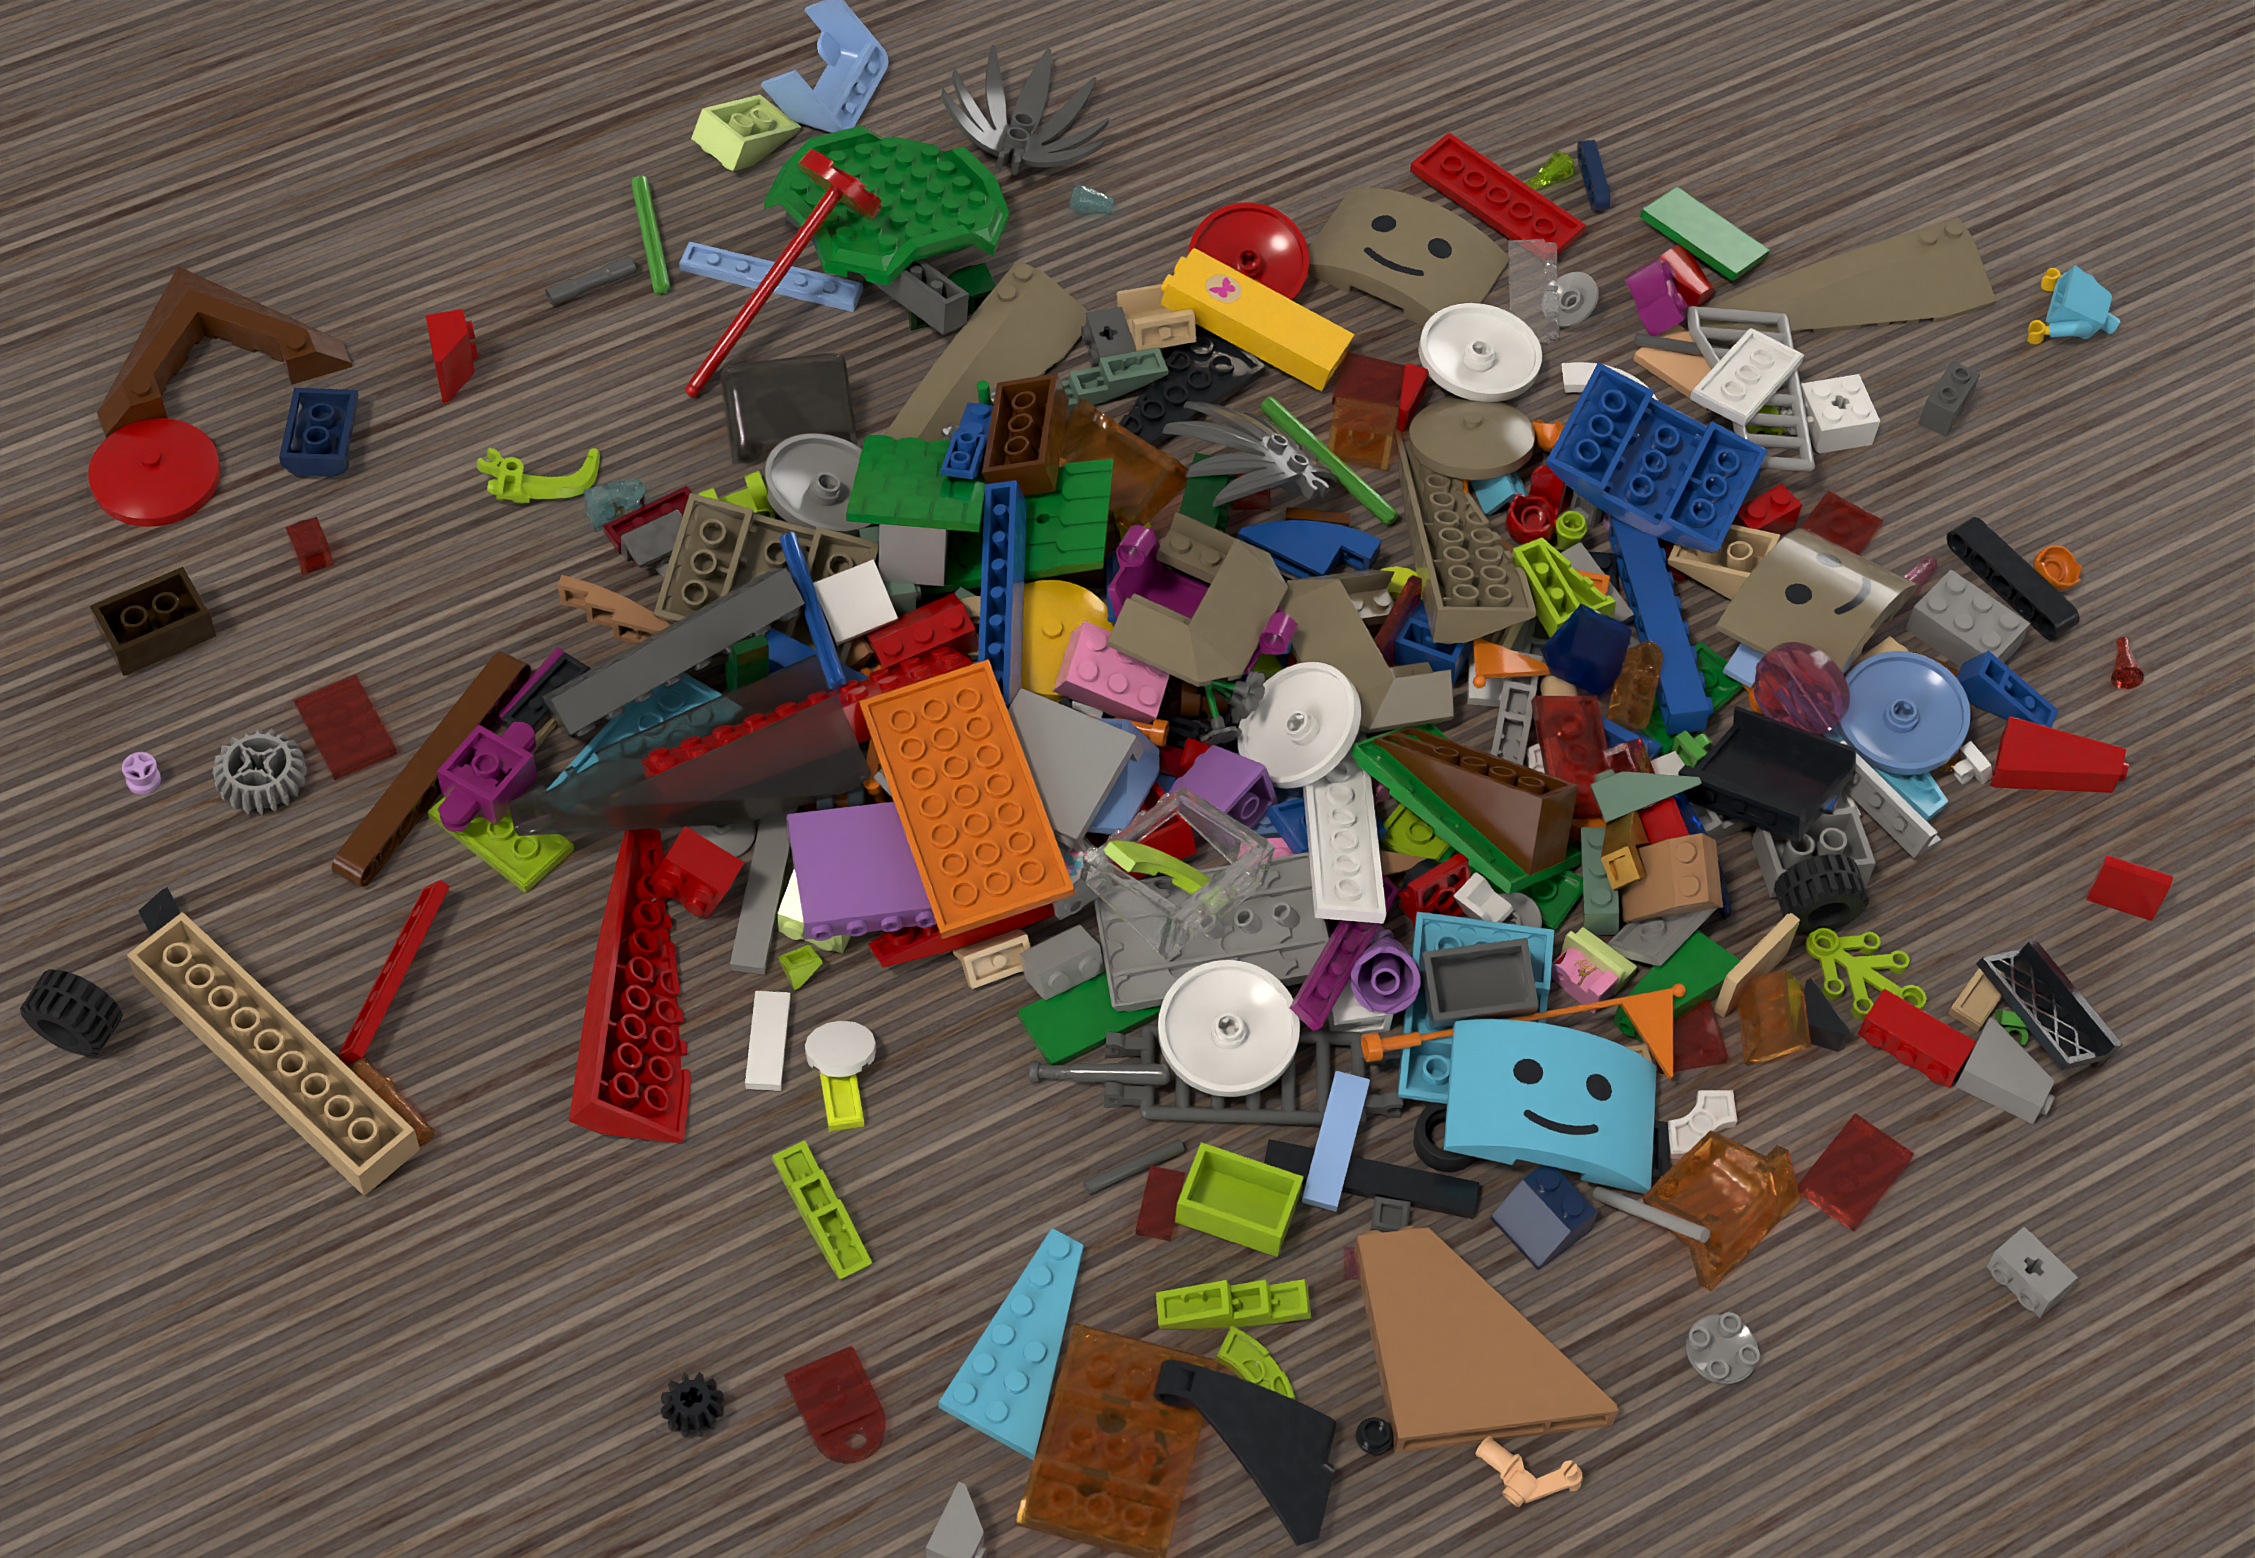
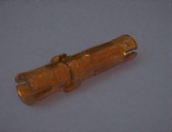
M367 1058L357 1061L352 1066L351 1070L415 1129L419 1146L427 1144L434 1137L435 1129L396 1091L394 1082L388 1077L384 1078Z

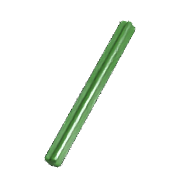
M1267 397L1260 406L1262 412L1278 427L1287 432L1299 446L1303 443L1316 454V461L1324 462L1339 477L1338 482L1385 526H1390L1397 520V511L1274 397Z

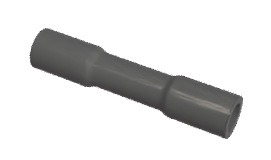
M626 256L578 278L569 279L545 289V293L549 303L554 306L574 298L582 292L636 273V266L631 256Z

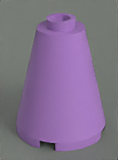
M1384 937L1376 940L1355 961L1350 976L1351 989L1356 1000L1367 1010L1394 1014L1406 1009L1416 999L1420 989L1421 974L1417 963L1400 942L1390 937Z

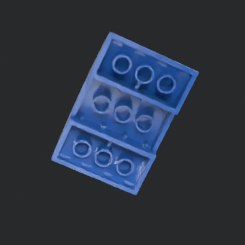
M1598 362L1545 464L1575 492L1620 521L1678 545L1717 553L1768 450L1713 421L1706 426L1652 398L1655 391Z

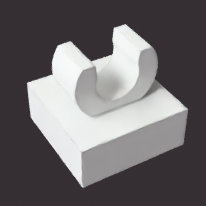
M1971 741L1960 748L1962 761L1958 762L1953 769L1955 770L1954 776L1962 785L1974 776L1982 785L1993 777L1991 764Z

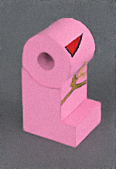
M1567 948L1552 962L1551 966L1552 979L1582 1005L1609 1000L1614 995L1619 977L1610 970L1604 973L1575 948ZM1599 1009L1590 1011L1595 1014Z

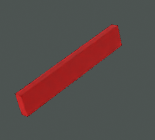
M436 881L422 889L337 1055L346 1066L362 1059L450 888L443 881Z

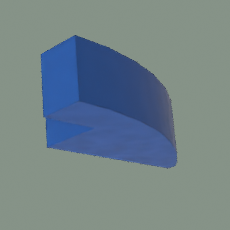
M1272 521L1243 527L1238 532V539L1269 552L1279 570L1298 579L1331 575L1339 561L1359 571L1372 569L1380 555L1382 539L1365 532L1320 521Z

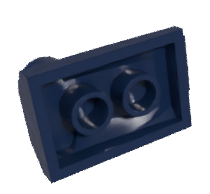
M294 388L279 456L281 466L294 475L332 477L343 474L349 467L348 452L359 397L358 390Z

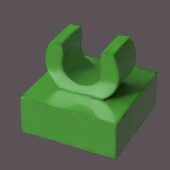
M1684 731L1675 737L1671 752L1676 751L1685 765L1696 768L1709 753L1706 747L1712 745V741L1704 733L1693 738L1687 731Z
M1996 1010L1994 1020L2001 1025H2005L2003 1028L2008 1033L2016 1030L2019 1034L2018 1044L2026 1045L2028 1032L2025 1028L2028 1027L2015 1012Z

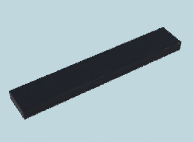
M1269 1139L1264 1164L1303 1176L1302 1184L1306 1185L1315 1148ZM1351 1156L1341 1192L1375 1199L1376 1196L1411 1202V1207L1473 1219L1479 1182Z

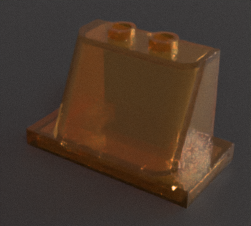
M1711 1130L1691 1150L1685 1153L1665 1175L1661 1176L1658 1182L1642 1197L1646 1205L1710 1230L1709 1239L1706 1242H1700L1666 1228L1690 1249L1699 1285L1709 1291L1801 1200L1789 1150L1776 1145L1765 1156Z

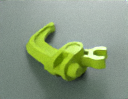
M493 448L487 450V458L493 462H486L482 458L477 460V468L481 473L491 474L497 478L489 480L487 492L496 495V500L503 501V499L513 500V503H530V499L570 498L585 493L596 481L600 464V453L596 448L590 449L579 471L569 476L558 477L523 474L524 466L521 460L515 457L504 459Z

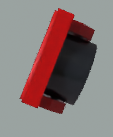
M1458 853L1443 863L1436 859L1427 858L1413 866L1406 875L1402 884V891L1398 893V896L1403 900L1399 903V906L1406 916L1412 920L1413 931L1417 912L1460 917L1465 914L1453 897L1471 878L1470 865L1468 864L1469 859L1463 854Z

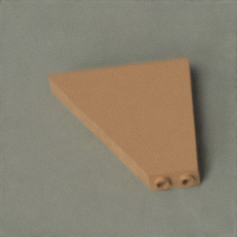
M1406 1226L1398 1231L1384 1233L1379 1230H1371L1357 1236L1354 1255L1388 1422L1393 1431L1395 1453L1480 1443L1488 1436H1491L1496 1441L1613 1426L1619 1411L1617 1403L1429 1227L1417 1228L1416 1226Z

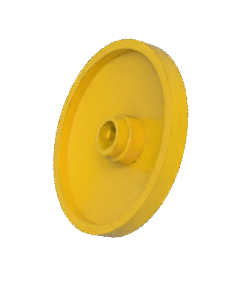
M1040 580L1024 584L1021 688L1052 701H1058L1066 697L1054 692L1053 689L1071 632L1084 621L1110 632L1114 628L1113 622H1108L1107 606L1095 594L1077 584L1061 580Z

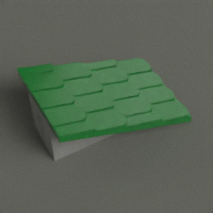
M869 435L865 437L853 488L850 493L846 521L879 524V574L882 581L944 586L951 530L979 532L985 484L987 483L982 471L976 479L941 475V468L950 444L948 440L926 442L923 439L906 437L899 440L887 435Z

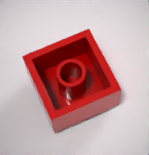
M685 826L665 854L648 883L655 887V890L660 895L673 898L683 904L685 909L691 914L707 919L727 893L744 862Z

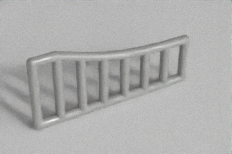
M1691 306L1687 309L1686 314L1690 336L1703 354L1711 370L1730 349L1712 348L1708 340L1738 342L1748 330L1701 327L1700 319L1777 325L1778 333L1758 332L1794 349L1789 318L1785 313ZM1797 368L1782 384V386H1788L1789 395L1774 393L1764 404L1768 406L1792 407L1793 416L1756 413L1746 424L1795 428L1797 437L1749 434L1746 426L1743 427L1732 421L1734 433L1761 447L1794 449L1800 452L1801 459L1765 456L1760 466L1761 469L1811 472L1815 468Z

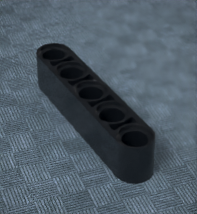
M1972 517L1948 532L1946 540L1952 552L2044 638L2055 640L2079 623V613L2074 605L1981 519Z

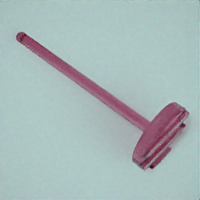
M1930 556L1923 558L1904 578L1920 585L1936 569L1937 561ZM1800 642L1782 643L1773 647L1756 665V688L1753 692L1760 709L1766 717L1817 735L1832 730L1845 717L1850 704V692L1847 681L1835 662L1817 648Z

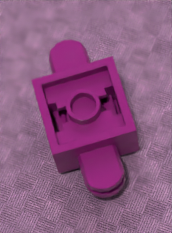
M513 722L501 736L478 724L439 768L437 775L441 793L447 798L439 806L438 810L441 822L447 830L461 832L477 815L497 825L538 778L534 754L531 753L537 744L535 732L529 724Z

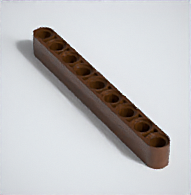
M498 651L490 659L337 852L332 863L333 873L361 887H366L372 882L440 795L441 788L437 775L439 768L478 724L491 730L498 721L496 717L528 681L531 673V666L502 651Z

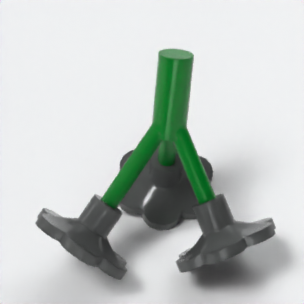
M1250 672L1245 683L1240 681L1231 683L1215 679L1211 681L1210 685L1203 686L1213 717L1210 720L1213 731L1200 738L1202 744L1212 746L1219 743H1227L1234 740L1235 737L1242 735L1241 729L1236 728V726L1225 727L1223 717L1219 716L1212 689L1224 696L1225 702L1231 705L1228 710L1230 722L1236 725L1241 719L1247 718L1252 711H1256L1259 701L1263 699L1265 694V687L1263 685L1265 677L1263 673Z

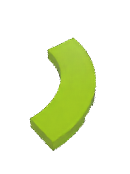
M1121 840L1109 841L1104 849L1105 854L1127 872H1140L1153 876L1160 872L1171 876L1174 885L1187 891L1208 907L1224 903L1231 894L1200 871L1157 849Z
M1231 1326L1217 1354L1216 1362L1233 1371L1240 1379L1255 1383L1295 1400L1291 1384L1285 1372L1281 1371L1277 1363L1269 1355L1270 1352L1247 1333Z

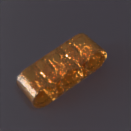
M1645 641L1622 652L1619 660L1607 719L1632 733L1645 728L1650 721L1663 662L1662 650L1655 642Z

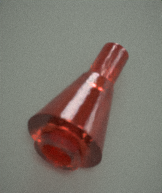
M2120 637L2116 640L2118 653L2111 675V682L2117 688L2132 689L2143 682L2144 673L2131 652L2129 639L2127 637Z

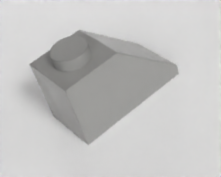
M959 1481L926 1546V1558L986 1557L988 1549L984 1547L983 1528L966 1485Z

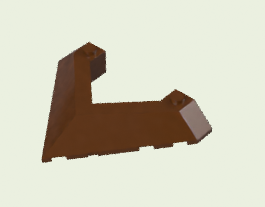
M178 266L97 414L106 438L131 423L155 418L168 419L162 395L166 391L165 385L172 375L176 376L189 358V351L194 344H199L204 336L215 340L217 337L229 340L233 346L253 353L258 350L270 354L272 359L283 362L291 385L351 368L352 363L342 340Z

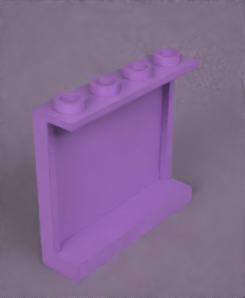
M894 802L787 814L788 843L791 844L804 924V940L814 939L823 941L830 939L832 936L847 934L849 936H861L871 931L883 930L885 932H894L903 927L918 926L927 928L936 924Z

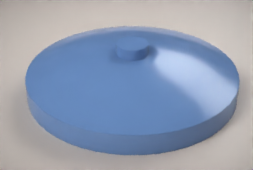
M1891 651L1863 660L1847 674L1836 699L1835 718L1842 739L1849 746L1857 748L1856 753L1870 766L1888 773L1915 775L1939 768L1958 752L1969 729L1970 705L1964 688L1958 679L1943 665L1917 653Z

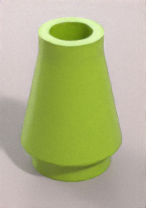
M1567 511L1557 519V549L1567 550L1578 544L1585 535L1587 523L1584 516L1579 512Z

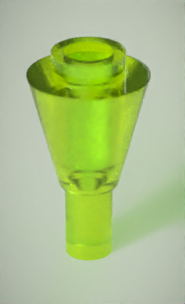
M1555 151L1537 172V175L1529 179L1525 184L1536 190L1543 184L1546 185L1573 175L1574 162L1567 153Z

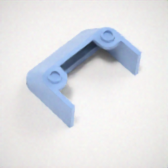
M823 0L807 6L804 10L822 31L818 38L817 49L819 55L828 64L814 89L812 90L796 70L763 81L760 86L790 120L834 133L855 127L883 77L889 61L885 49L844 0Z

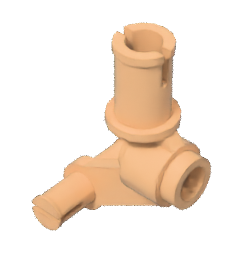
M1491 1436L1485 1438L1476 1451V1456L1482 1458L1501 1473L1500 1478L1503 1479L1504 1486L1506 1487L1502 1494L1517 1507H1520L1523 1503L1537 1500L1566 1488L1574 1492L1581 1487L1583 1479L1581 1469L1576 1463L1573 1464L1571 1460L1565 1461L1561 1469L1536 1479L1524 1469L1523 1460L1519 1454H1511L1494 1441Z

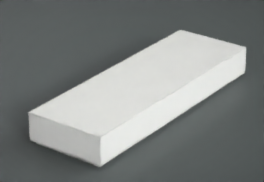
M755 991L745 1079L746 1089L781 1091L791 1001L790 993Z

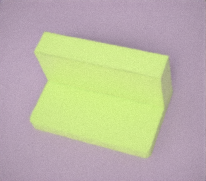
M1584 927L1576 934L1570 931L1565 936L1561 954L1567 948H1575L1604 973L1610 970L1619 977L1614 995L1636 973L1637 966Z

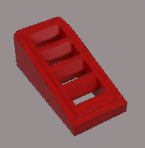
M1407 363L1404 367L1397 421L1398 430L1402 432L1407 429L1426 393L1429 374L1428 369Z

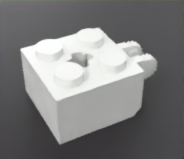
M1859 374L1801 384L1809 435L1815 451L1826 453L1873 444L1880 419ZM1792 407L1782 408L1781 415L1793 416ZM1787 428L1790 435H1796L1795 428Z

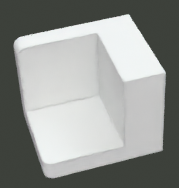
M1477 872L1453 896L1464 913L1472 919L1502 923L1514 910L1513 906L1495 893L1487 880Z

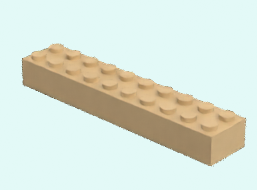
M183 912L126 955L134 977L364 1196L420 1150L415 1129Z

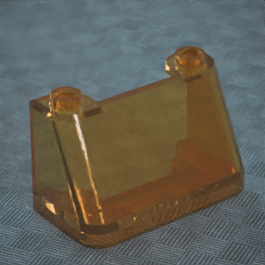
M1081 398L1066 420L1059 467L1065 466V463L1114 458L1110 510L1118 515L1116 521L1127 529L1134 525L1144 526L1186 488L1188 481L1186 473L1188 469L1168 453L1156 449L1116 423L1109 416L1095 409L1094 405Z

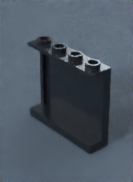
M1736 706L1734 708L1733 726L1698 766L1693 768L1684 765L1678 772V776L1699 777L1702 783L1678 793V798L1799 842L1854 776L1857 748Z

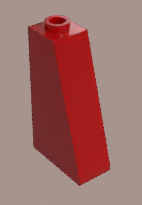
M2009 716L2001 734L1990 786L2011 789L2113 793L2118 781L2124 782L2128 772L2129 763L2124 762L2126 749Z

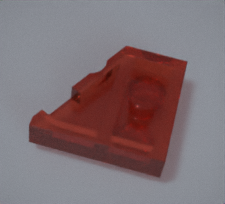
M1704 1000L1673 1022V1072L1726 1064L1728 1054L1710 1000ZM1655 1059L1659 1074H1665Z

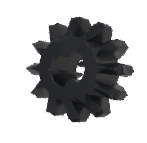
M685 1372L682 1375V1383L670 1380L668 1384L670 1392H662L661 1402L664 1404L661 1408L662 1418L669 1419L668 1428L674 1431L681 1427V1435L685 1438L691 1430H696V1434L702 1437L704 1426L715 1430L717 1426L715 1418L722 1417L724 1414V1407L721 1405L724 1401V1395L721 1390H716V1381L710 1379L704 1382V1376L701 1372L695 1376L694 1380H689V1376Z

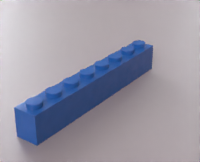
M1017 480L985 484L978 663L989 659L1007 710L1021 689L1027 502Z
M1611 516L1608 539L1612 552L1616 553V566L1628 606L1634 613L1633 623L1639 643L1641 644L1640 646L1666 733L1669 735L1684 731L1706 730L1708 717L1713 714V705L1711 698L1706 697L1704 693V675L1696 667L1697 653L1695 647L1690 646L1688 641L1689 627L1687 621H1682L1681 618L1682 607L1679 596H1674L1673 593L1674 579L1672 573L1667 572L1665 567V549L1659 547L1658 537L1636 529Z

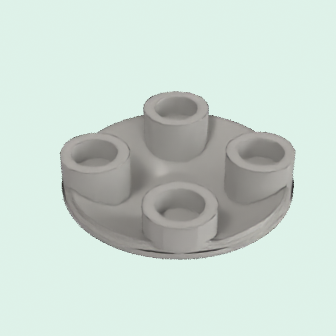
M1734 1313L1713 1314L1699 1319L1691 1327L1686 1338V1353L1691 1365L1701 1376L1715 1383L1733 1384L1744 1380L1754 1370L1760 1358V1352L1754 1335L1741 1322L1739 1316Z

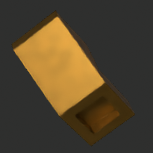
M1637 811L1606 823L1601 861L1612 890L1620 889L1647 877L1636 848L1649 843Z

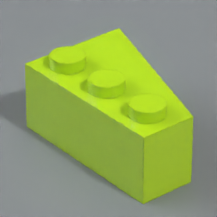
M1539 538L1513 548L1514 564L1516 567H1521L1526 573L1536 615L1554 645L1613 622L1616 601L1609 595L1606 597L1594 587V582L1589 577H1583L1572 568V563L1544 538Z

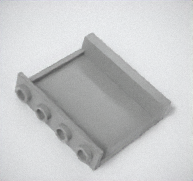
M1021 688L1010 705L1008 713L1058 846L1066 851H1072L1074 848L1085 853L1087 848L1082 839L1128 760L1131 759L1138 762L1144 750L1136 735Z

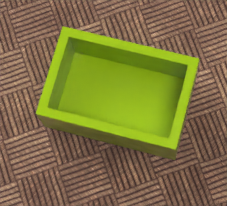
M1201 1142L1177 1202L1175 1223L1278 1257L1300 1198L1304 1177Z

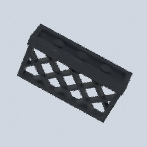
M2037 940L2029 941L2020 950L1982 957L1976 963L2062 1070L2090 1064L2093 1068L2102 1067L2123 1045ZM2015 979H2017V980H2019L2020 982L2024 983L2025 986H2023V985H2021L2020 983L2016 982ZM2019 996L2025 998V999H2026V1002H2025L2024 1000L2020 999ZM2036 1005H2038V1006H2040L2041 1008L2045 1009V1010L2047 1011V1013L2044 1012V1011H2042V1010H2040V1009H2038V1008L2036 1007ZM2040 1022H2042L2043 1024L2047 1025L2048 1028L2042 1026V1024H2041ZM2058 1032L2068 1036V1039L2059 1035ZM2062 1049L2068 1051L2070 1053V1057H2068Z

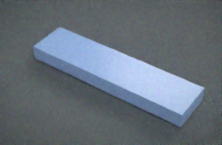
M1340 1071L1335 1072L1302 1203L1337 1211L1370 1079Z

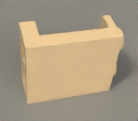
M1162 284L1117 292V307L1123 308L1136 351L1196 342L1195 314L1193 310L1187 309L1173 312L1160 305L1164 292L1160 290Z

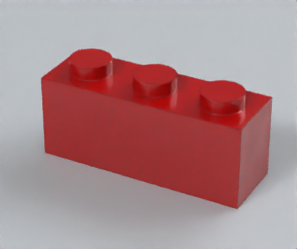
M1885 988L1864 1018L1858 1035L1864 1038L1868 1044L1883 1049L1895 1056L1902 1064L1912 1066L1924 1073L1931 1081L1941 1083L1948 1088L1951 1087L1966 1064L1977 1043Z

